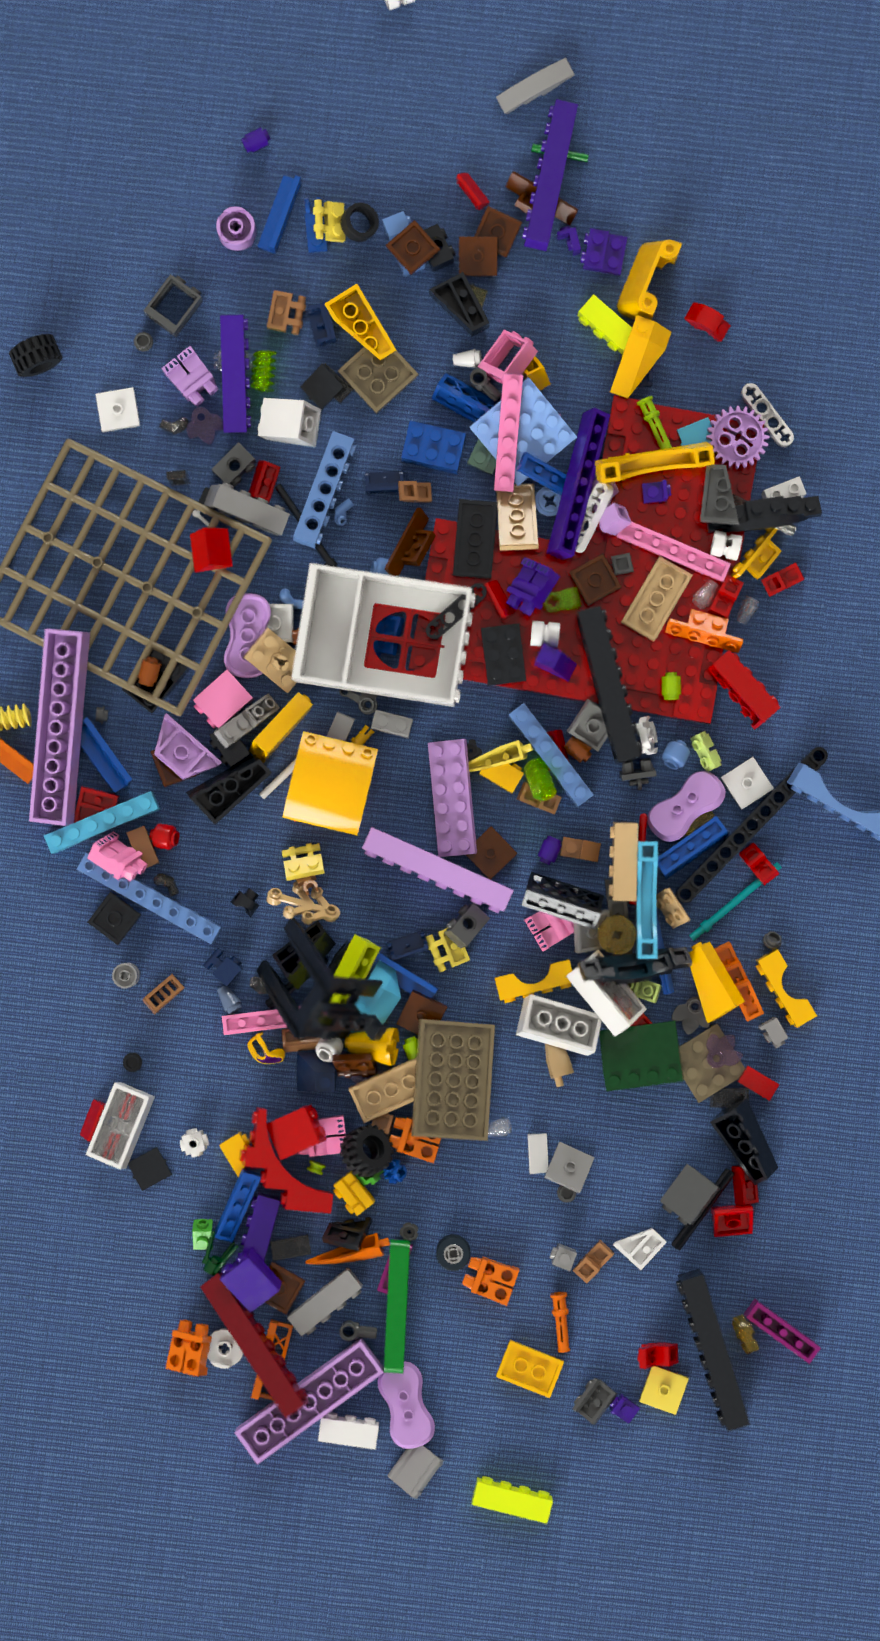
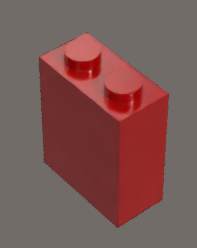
M312 1104L266 1124L280 1160L326 1141L325 1129L320 1125L318 1113Z

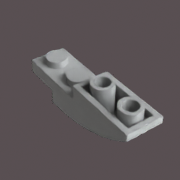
M268 693L217 729L214 734L223 746L227 748L279 710L280 707Z

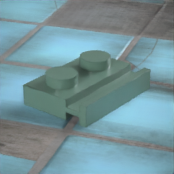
M478 439L467 464L492 476L496 468V459Z

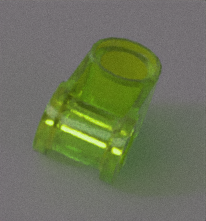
M578 587L552 592L543 602L544 609L550 613L572 610L582 606ZM550 599L557 601L554 607L552 604H548Z

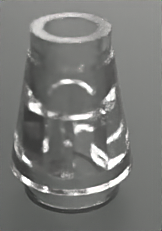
M708 580L693 595L692 603L700 609L709 607L718 585L714 581Z
M746 595L745 599H742L736 620L746 625L758 610L760 602Z
M502 1117L489 1123V1137L508 1136L509 1133H512L509 1118L504 1119Z

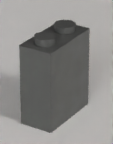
M686 1164L660 1202L663 1203L662 1208L670 1214L672 1212L676 1213L679 1216L677 1219L686 1226L688 1223L694 1225L720 1188L691 1165Z

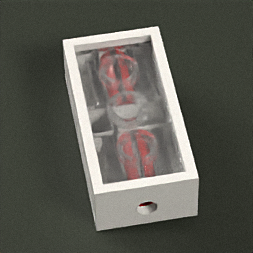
M598 949L584 960L604 957V955ZM578 966L566 976L614 1036H617L631 1026L647 1010L627 984L616 985L615 982L599 983V980L583 981Z
M122 1082L114 1083L86 1155L120 1170L127 1168L155 1096Z

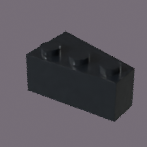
M464 272L429 289V295L472 337L489 328V321Z
M318 920L305 929V932L324 959L336 943ZM288 942L272 955L286 978L298 990L310 974L292 944Z

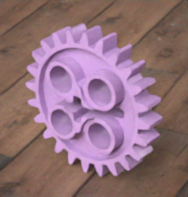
M738 405L735 411L730 406L728 413L723 409L721 411L722 417L718 414L715 415L717 421L711 420L710 424L713 427H708L707 429L712 434L706 436V439L711 440L709 443L713 445V452L717 454L714 460L721 458V465L728 462V468L735 464L736 469L739 468L740 464L746 468L747 462L753 465V458L758 461L760 460L759 454L764 455L765 453L762 447L768 446V443L764 442V440H768L769 436L764 435V433L769 429L762 427L765 421L759 422L760 414L756 417L753 416L755 410L748 413L747 407H745L743 411H740ZM729 421H737L739 427L735 429L732 428L729 424ZM753 430L755 438H749L746 435V431ZM740 434V439L736 441L735 436ZM720 437H727L729 444H721ZM738 446L744 447L746 454H738L736 448Z

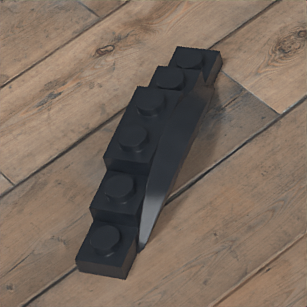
M778 496L745 501V504L736 505L739 525L706 523L708 533H713L715 530L721 532L762 530L794 524L812 517H819L822 515L819 496L801 498V496L788 498Z
M669 947L658 949L657 959H637L636 953L594 957L591 960L579 961L578 968L583 981L599 980V983L615 982L616 985L650 981L653 976L671 974L673 969L691 967L693 962L687 947Z

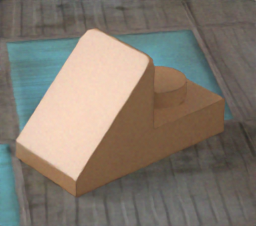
M563 837L560 856L598 862L601 843Z

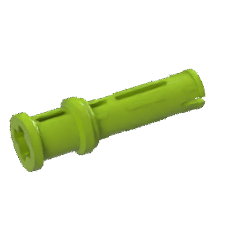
M649 396L638 401L636 404L640 406L644 414L643 419L649 423L660 449L672 448L659 419L660 412L656 410L653 404V397ZM657 427H658V429H659V432H660V434H661V436H662L664 442H662V440H661V437H660V435H659V433H658V431H657Z

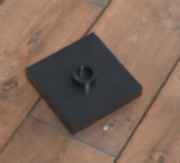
M110 892L87 923L119 945L142 914L113 892Z

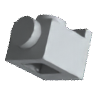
M773 1017L758 1026L760 1030H765L763 1033L764 1038L768 1043L771 1042L775 1048L786 1043L784 1040L788 1036L777 1017Z

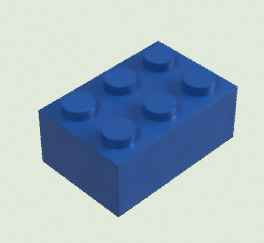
M410 420L401 460L405 463L457 474L466 433Z

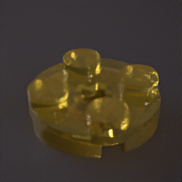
M622 915L608 917L598 927V941L607 952L618 955L624 954L631 950L635 944L637 936L635 926ZM616 930L622 932L620 934L621 938L618 940L617 938H612L613 932Z
M744 1315L732 1318L735 1334L743 1343L741 1346L744 1352L748 1355L759 1350L756 1340L752 1339L751 1336L754 1333L752 1326L749 1322H746Z

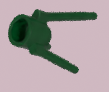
M215 1231L211 1232L206 1254L202 1260V1263L205 1264L203 1269L213 1276L219 1273L220 1269L239 1248L238 1245H235V1242H232L221 1257L216 1255L209 1257Z

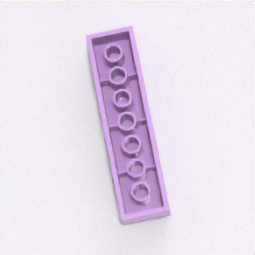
M372 827L362 849L366 850L364 853L373 858H376L378 855L383 858L382 862L391 866L396 863L401 866L400 870L409 874L414 871L419 874L418 878L427 882L429 879L436 881V886L445 890L448 886L454 889V894L461 897L468 895L472 897L470 901L479 905L482 902L489 905L488 909L499 913L500 910H505L513 892L512 889Z
M359 1338L297 1383L307 1393L308 1404L293 1415L285 1418L275 1401H272L239 1425L235 1430V1434L254 1461L259 1464L383 1374L384 1367L364 1339Z

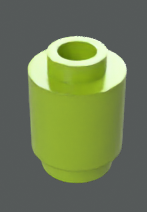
M668 672L662 677V695H664V700H679V695H681V676H677V672Z
M415 1036L405 1039V1044L402 1045L408 1060L417 1058L418 1038L416 1039Z

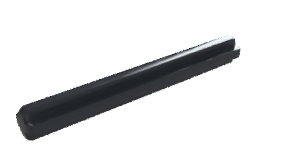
M726 1168L715 1184L720 1190L694 1225L689 1223L687 1226L684 1225L672 1242L674 1248L677 1250L682 1249L734 1177V1172Z

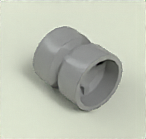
M122 963L113 970L112 979L118 987L129 988L138 983L140 970L133 963Z

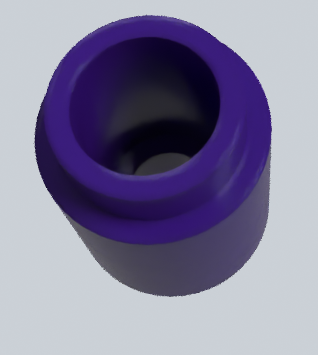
M261 127L245 134V137L241 138L247 153L251 151L253 153L268 146V141L271 140L267 130H262Z
M547 836L543 840L537 855L541 857L539 861L548 865L551 862L555 863L562 847L560 846L562 841Z

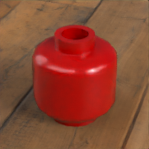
M162 823L157 824L154 829H151L149 835L154 847L166 850L177 846L180 837L175 826Z

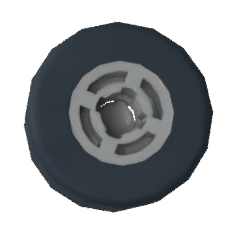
M450 1234L439 1241L436 1248V1257L438 1263L448 1271L461 1270L470 1260L471 1250L468 1242L463 1237Z

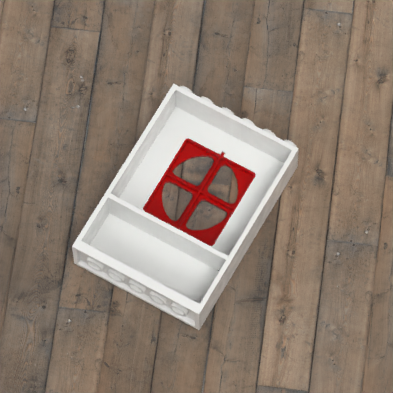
M310 563L291 679L297 683L455 707V703H459L461 693L460 690H457L458 684H462L464 675L461 670V664L465 665L467 656L466 651H464V645L468 646L470 637L467 627L472 625L473 615L470 613V607L474 608L476 596L472 593V588ZM462 594L466 595V600H461L458 603L459 609L464 611L463 618L442 635L437 642L411 638L410 634L414 615L419 614L431 622ZM397 612L406 613L403 636H391L376 632L377 625L385 617ZM449 612L443 618L446 623H452L455 616ZM440 619L437 621L440 623V625L436 627L437 632L441 626L443 627V629L447 628V626L442 624ZM375 641L401 645L397 668L387 666L378 658L373 647ZM410 646L429 648L436 651L434 659L426 666L413 671H408L405 668L408 648Z

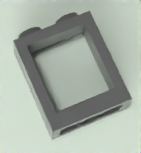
M170 274L143 311L147 317L174 337H177L202 304L203 299L200 296V291L194 287L190 289L185 285L186 281L180 276L174 277ZM173 286L194 300L177 325L156 311V308Z

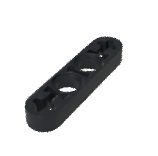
M476 583L470 587L472 588L473 594L475 593V588H477L478 590L480 588L483 589L482 596L480 597L477 595L475 598L476 602L474 603V608L479 603H481L487 595L485 586L480 583ZM462 594L427 625L426 634L430 639H439L463 618L464 611L459 609L458 603L461 600H466V595ZM446 613L454 614L455 619L452 623L444 621L443 617ZM440 619L442 624L447 626V628L443 629V627L441 626L438 629V635H431L430 628L432 626L436 628L438 625H440V623L437 622Z

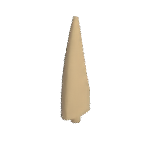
M545 1044L546 1062L550 1077L555 1080L556 1087L564 1086L562 1076L574 1073L567 1050Z

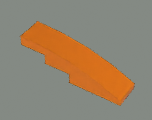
M728 941L714 948L745 1001L739 1007L746 1021L748 1022L763 1015V1009L731 943Z

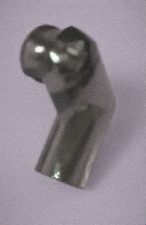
M181 417L173 423L162 419L159 427L172 434H178L187 429L189 421L185 417Z
M159 873L154 877L155 885L167 887L170 897L179 894L173 877L164 873Z
M254 976L250 979V987L260 995L268 994L259 977Z

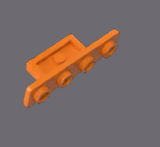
M691 609L688 623L669 619L665 629V633L673 636H679L735 653H739L743 644V639L725 634L729 619Z

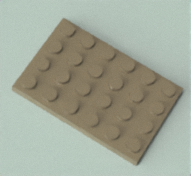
M419 1019L411 1136L488 1141L495 1025Z

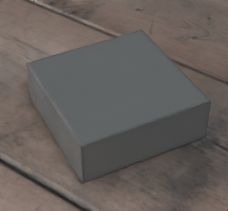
M630 553L611 556L615 576L634 572Z

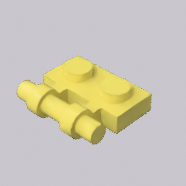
M314 200L313 215H315V224L313 228L314 232H316V239H323V233H325V241L340 243L346 241L341 227L344 203L326 201L324 207H322V200Z
M307 843L306 846L297 848L293 846L287 850H282L283 858L291 857V860L283 861L287 881L325 874L322 855H314L315 851L321 850L319 843ZM308 854L306 857L297 858V855Z
M447 928L438 931L440 939L435 941L432 934L425 937L429 947L428 950H431L434 957L433 963L438 967L439 972L447 970L444 962L449 961L451 967H455L470 961L466 948L460 949L444 934ZM443 945L446 956L441 957L438 946Z

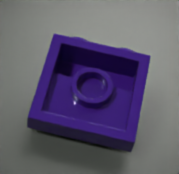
M590 228V232L585 233L584 239L587 249L586 252L582 251L580 263H584L583 269L620 276L627 237L609 234V231Z

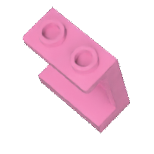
M228 670L223 672L193 699L196 703L194 708L200 714L205 713L208 716L206 721L213 729L215 727L218 729L222 727L246 704L254 700Z

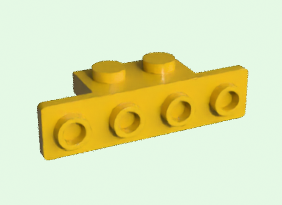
M780 527L765 529L767 532L759 536L754 542L756 544L755 547L749 549L743 557L745 559L742 563L739 562L732 569L734 571L731 575L736 579L747 570L757 580L765 573L781 553V550L770 540Z

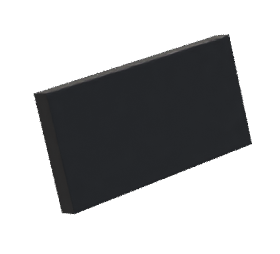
M459 499L453 576L491 579L498 502Z

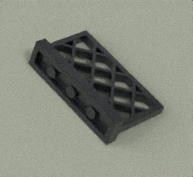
M531 872L522 906L596 929L602 911L604 895Z

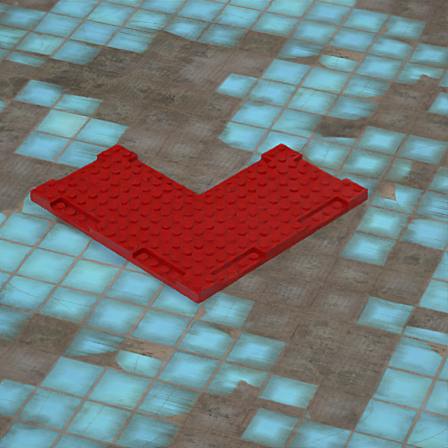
M613 396L602 459L623 456L625 453L637 454L661 450L649 423L643 419L644 414L640 406L636 404L640 400ZM654 404L656 410L660 412L659 419L672 447L681 446L682 443L677 429L707 417L710 422L711 420L717 421L715 415ZM729 421V424L732 428L735 429L739 427L737 421ZM657 427V431H658V433H659V435H660V437H661V440H662V442H664V440H663V438H662V436H661V434H660V432H659V429H658V427ZM753 430L746 431V435L749 438H755ZM737 434L735 440L738 441L741 435ZM720 437L721 444H729L727 437ZM738 446L736 448L738 454H746L744 447ZM754 458V464L750 465L747 462L746 468L742 464H740L738 469L735 468V464H732L730 468H728V462L723 464L727 467L735 506L745 504V501H750L758 461ZM722 459L714 460V465H721ZM706 466L654 471L615 481L619 492L612 498L611 504L616 503L626 507L631 522L710 555L715 532L708 533L706 523L700 521ZM666 480L667 484H670L671 496H668L666 502L643 503V483ZM436 518L433 531L436 536L430 548L425 581L470 588L476 583L485 586V583L497 580L508 599L510 593L506 590L520 573L523 567L521 562L524 557L551 568L560 576L549 596L542 603L541 610L535 608L530 616L519 610L523 603L521 602L517 609L513 608V615L502 620L488 593L485 599L470 611L473 618L471 627H467V632L470 634L468 646L464 645V651H466L467 656L465 665L461 664V670L464 673L463 680L488 684L481 628L519 623L526 681L495 686L583 702L589 699L593 703L599 704L576 614L581 610L601 606V610L605 609L608 619L605 623L606 628H610L612 633L611 647H615L617 652L616 666L621 667L623 677H621L620 681L622 685L625 684L627 689L626 703H630L632 710L704 724L711 723L717 691V680L708 668L722 656L723 649L679 636H673L665 633V629L669 619L688 623L691 609L712 614L708 611L722 582L666 559L693 576L655 642L623 625L621 621L659 555L619 539L617 534L614 536L603 532L599 527V523L585 551L582 553L575 552L573 557L565 560L547 554L550 540L538 538V549L500 551L499 531L495 530L491 579L453 576L457 522ZM744 531L726 532L727 536H730L731 534L742 536L741 548L737 560L726 559L725 555H722L721 557L714 556L731 564L727 572V574L730 576L734 572L732 571V569L735 567L736 564L740 562L742 546L744 541ZM630 553L634 572L616 576L622 588L587 606L569 572L601 554H604L613 570L611 556ZM475 588V596L478 595L481 597L483 589L480 588L478 590L477 588ZM418 615L414 639L437 642L438 639L433 640L427 636L426 627L430 621L421 615ZM533 620L543 621L545 625L549 622L560 623L558 647L555 649L563 652L577 664L569 682L534 666L542 646L530 645ZM432 626L430 634L438 635L436 628ZM412 646L408 669L413 671L426 666L434 659L436 651L434 649ZM677 672V676H681V695H679V700H664V695H662V677L665 676V673Z

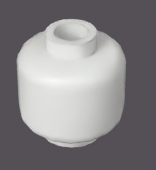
M321 1038L315 1047V1052L320 1060L333 1062V1055L341 1054L343 1042L340 1038H331V1040H323Z

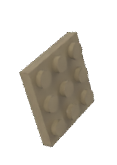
M365 347L338 370V373L376 414L419 376L398 351L379 360Z
M717 1023L679 1046L684 1081L698 1103L739 1079L745 1070V1067Z

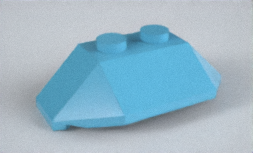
M379 960L367 979L381 980L383 984L374 997L360 996L356 1006L361 1013L376 1015L381 1024H384L401 999L396 970Z

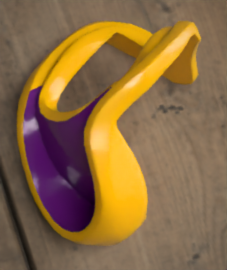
M263 1032L257 1033L249 1040L247 1045L249 1052L257 1062L275 1064L284 1060L285 1051L283 1049L277 1048L269 1052L261 1038L264 1034ZM256 1039L263 1048L265 1054L263 1057L256 1052L252 1045V1042Z

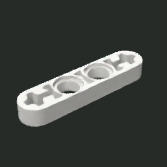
M753 383L746 384L741 391L743 400L751 410H755V416L761 415L759 421H765L764 427L769 429L768 433L780 447H788L794 439L792 431L758 386ZM747 388L755 391L753 393L755 398L760 397L754 404L751 403L754 398L751 395H746ZM764 403L767 406L766 412H758L756 409L757 404ZM770 418L777 419L778 426L776 428H771L768 425ZM781 426L784 428V429L781 430V433H782L784 436H785V435H788V436H789V438L787 439L788 442H786V441H783V442H782V441L780 440L781 437H782V435H781L779 432L777 433V435L774 433V432L778 431Z
M597 483L589 497L578 539L579 544L575 551L577 553H582L587 548L612 497L613 487L608 483ZM597 504V511L593 513L592 508ZM588 521L589 527L584 531V524Z

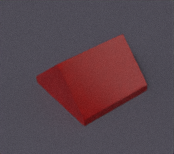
M204 527L190 534L195 573L233 567L228 528Z
M750 1204L711 1207L714 1237L753 1234V1207Z

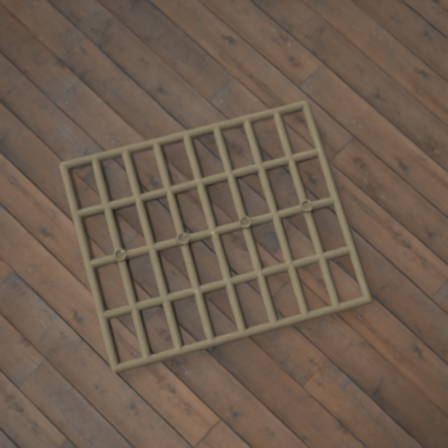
M67 439L0 565V582L4 574L22 583L5 617H0V626L44 647V639L35 634L53 599L71 607L61 630H69L78 611L96 620L90 631L89 650L103 624L121 633L104 667L100 668L88 662L87 670L177 716H181L259 568L272 539L72 439ZM70 448H73L87 455L88 458L72 489L68 491L54 484L53 481ZM97 460L113 469L94 504L77 494L94 461ZM121 472L137 480V483L120 516L102 508V505ZM144 484L162 492V495L145 528H142L126 519ZM48 490L65 497L66 500L50 531L43 532L31 526V523ZM170 496L186 504L187 507L168 541L151 531ZM75 502L91 510L73 546L57 539L56 534L72 503ZM194 509L212 517L208 525L209 528H216L220 521L237 530L230 544L232 557L244 534L263 542L245 578L226 570V568L211 570L215 574L198 607H193L179 600L194 571L192 552L176 545ZM99 514L115 522V525L99 556L93 557L79 549ZM122 527H125L139 534L140 537L121 571L107 564L105 559ZM26 532L42 539L43 544L27 575L24 576L9 568V565ZM149 539L165 547L148 582H143L129 575L145 542ZM56 546L69 554L51 588H48L34 581L33 578L49 547ZM173 551L189 559L190 562L171 596L155 588L154 585ZM75 557H78L92 564L93 567L74 601L58 593V590ZM104 570L118 577L101 612L98 613L82 605L99 571ZM223 576L239 584L240 587L223 620L220 621L206 614L204 610ZM126 581L140 588L143 592L125 626L107 618V615ZM31 587L47 596L27 631L11 623V620L26 591ZM153 595L168 604L149 639L133 631L132 628L148 597ZM174 607H177L193 617L177 648L173 651L157 643V640ZM203 620L217 627L218 630L200 664L183 656L182 653L198 622ZM127 637H130L146 646L128 681H125L111 674L110 670ZM154 649L171 659L153 694L134 684L138 679L142 659H147ZM177 662L196 671L178 707L159 698Z

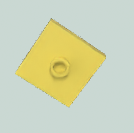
M655 1365L650 1368L639 1402L676 1415L689 1378Z

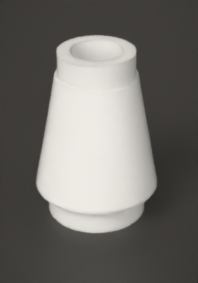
M476 349L453 354L454 366L477 368L482 361L480 350L476 351Z

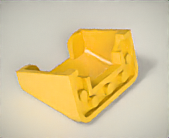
M669 239L641 245L617 303V310L620 314L633 320L636 319L637 315L652 320L658 302L657 298L653 294L646 292L655 268L662 270L668 263L675 264L682 246L681 243Z

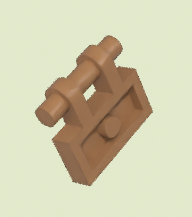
M274 290L267 329L286 333L287 325L292 326L291 333L299 335L300 328L303 326V312L306 311V297L299 296L298 302H293L292 293ZM290 309L296 310L294 319L289 318Z

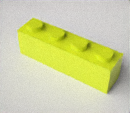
M593 294L578 311V320L586 327L589 325L599 339H605L610 349L615 352L617 350L623 356L632 327Z
M354 934L334 976L366 979L381 948L371 941ZM334 994L330 1002L345 1003L350 995Z
M482 1476V1478L477 1477L472 1497V1505L546 1524L548 1523L553 1503L552 1496L546 1491L539 1490L534 1492L529 1487H514L506 1481H501V1483L494 1482L492 1478Z

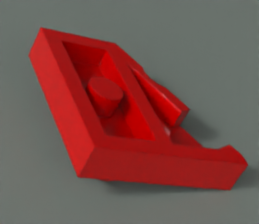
M82 786L74 815V823L116 806L119 795Z

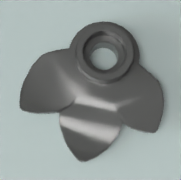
M698 997L689 998L686 1004L678 1005L673 1011L672 1020L682 1021L683 1029L688 1035L693 1033L699 1025L708 1028L710 1025L706 1021L701 1001ZM693 1003L698 1004V1008L696 1010H693L691 1008V1005Z

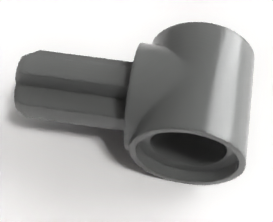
M474 369L470 374V385L479 392L483 391L493 402H496L502 394L490 383L491 379L483 369ZM476 375H481L484 380L481 383H476L473 378Z
M346 1320L341 1324L340 1336L345 1341L358 1340V1337L375 1339L377 1337V1328L359 1326L358 1322ZM346 1326H351L354 1329V1333L347 1335L343 1329Z

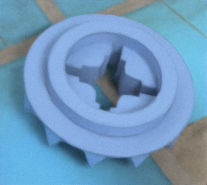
M546 487L541 488L535 496L536 508L539 513L547 517L556 516L561 495ZM555 495L553 500L555 506L550 504L545 508L547 502L545 498L550 499Z

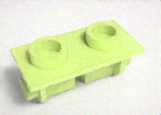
M703 731L690 738L692 747L697 752L700 763L706 771L709 772L722 765V760L717 750L715 749L711 752L709 750L710 747L714 746L709 733L706 734V731Z

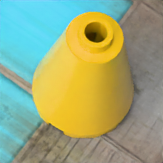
M388 1028L379 1041L370 1040L365 1031L350 1033L349 1037L345 1039V1048H348V1052L353 1054L371 1053L374 1061L392 1066L395 1065L399 1049L396 1046L397 1042H399V1031L397 1028Z

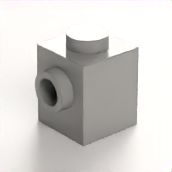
M558 1243L556 1248L553 1247L549 1258L552 1259V1265L571 1271L577 1252L575 1249Z

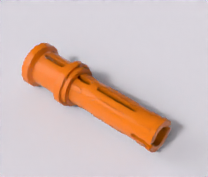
M554 1292L550 1294V1297L553 1299L552 1314L555 1316L558 1352L565 1353L570 1351L566 1316L569 1313V1309L566 1306L567 1292Z

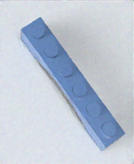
M525 703L508 715L520 733L531 743L534 750L553 773L576 807H579L594 795Z
M798 762L787 783L792 785L791 789L799 794L804 792L808 795V800L816 804L818 801L824 804L822 808L831 813L836 811L840 814L839 818L848 823L850 820L856 823L854 827L863 832L865 830L870 831V836L880 841V810L857 811L843 806L828 792L820 773Z

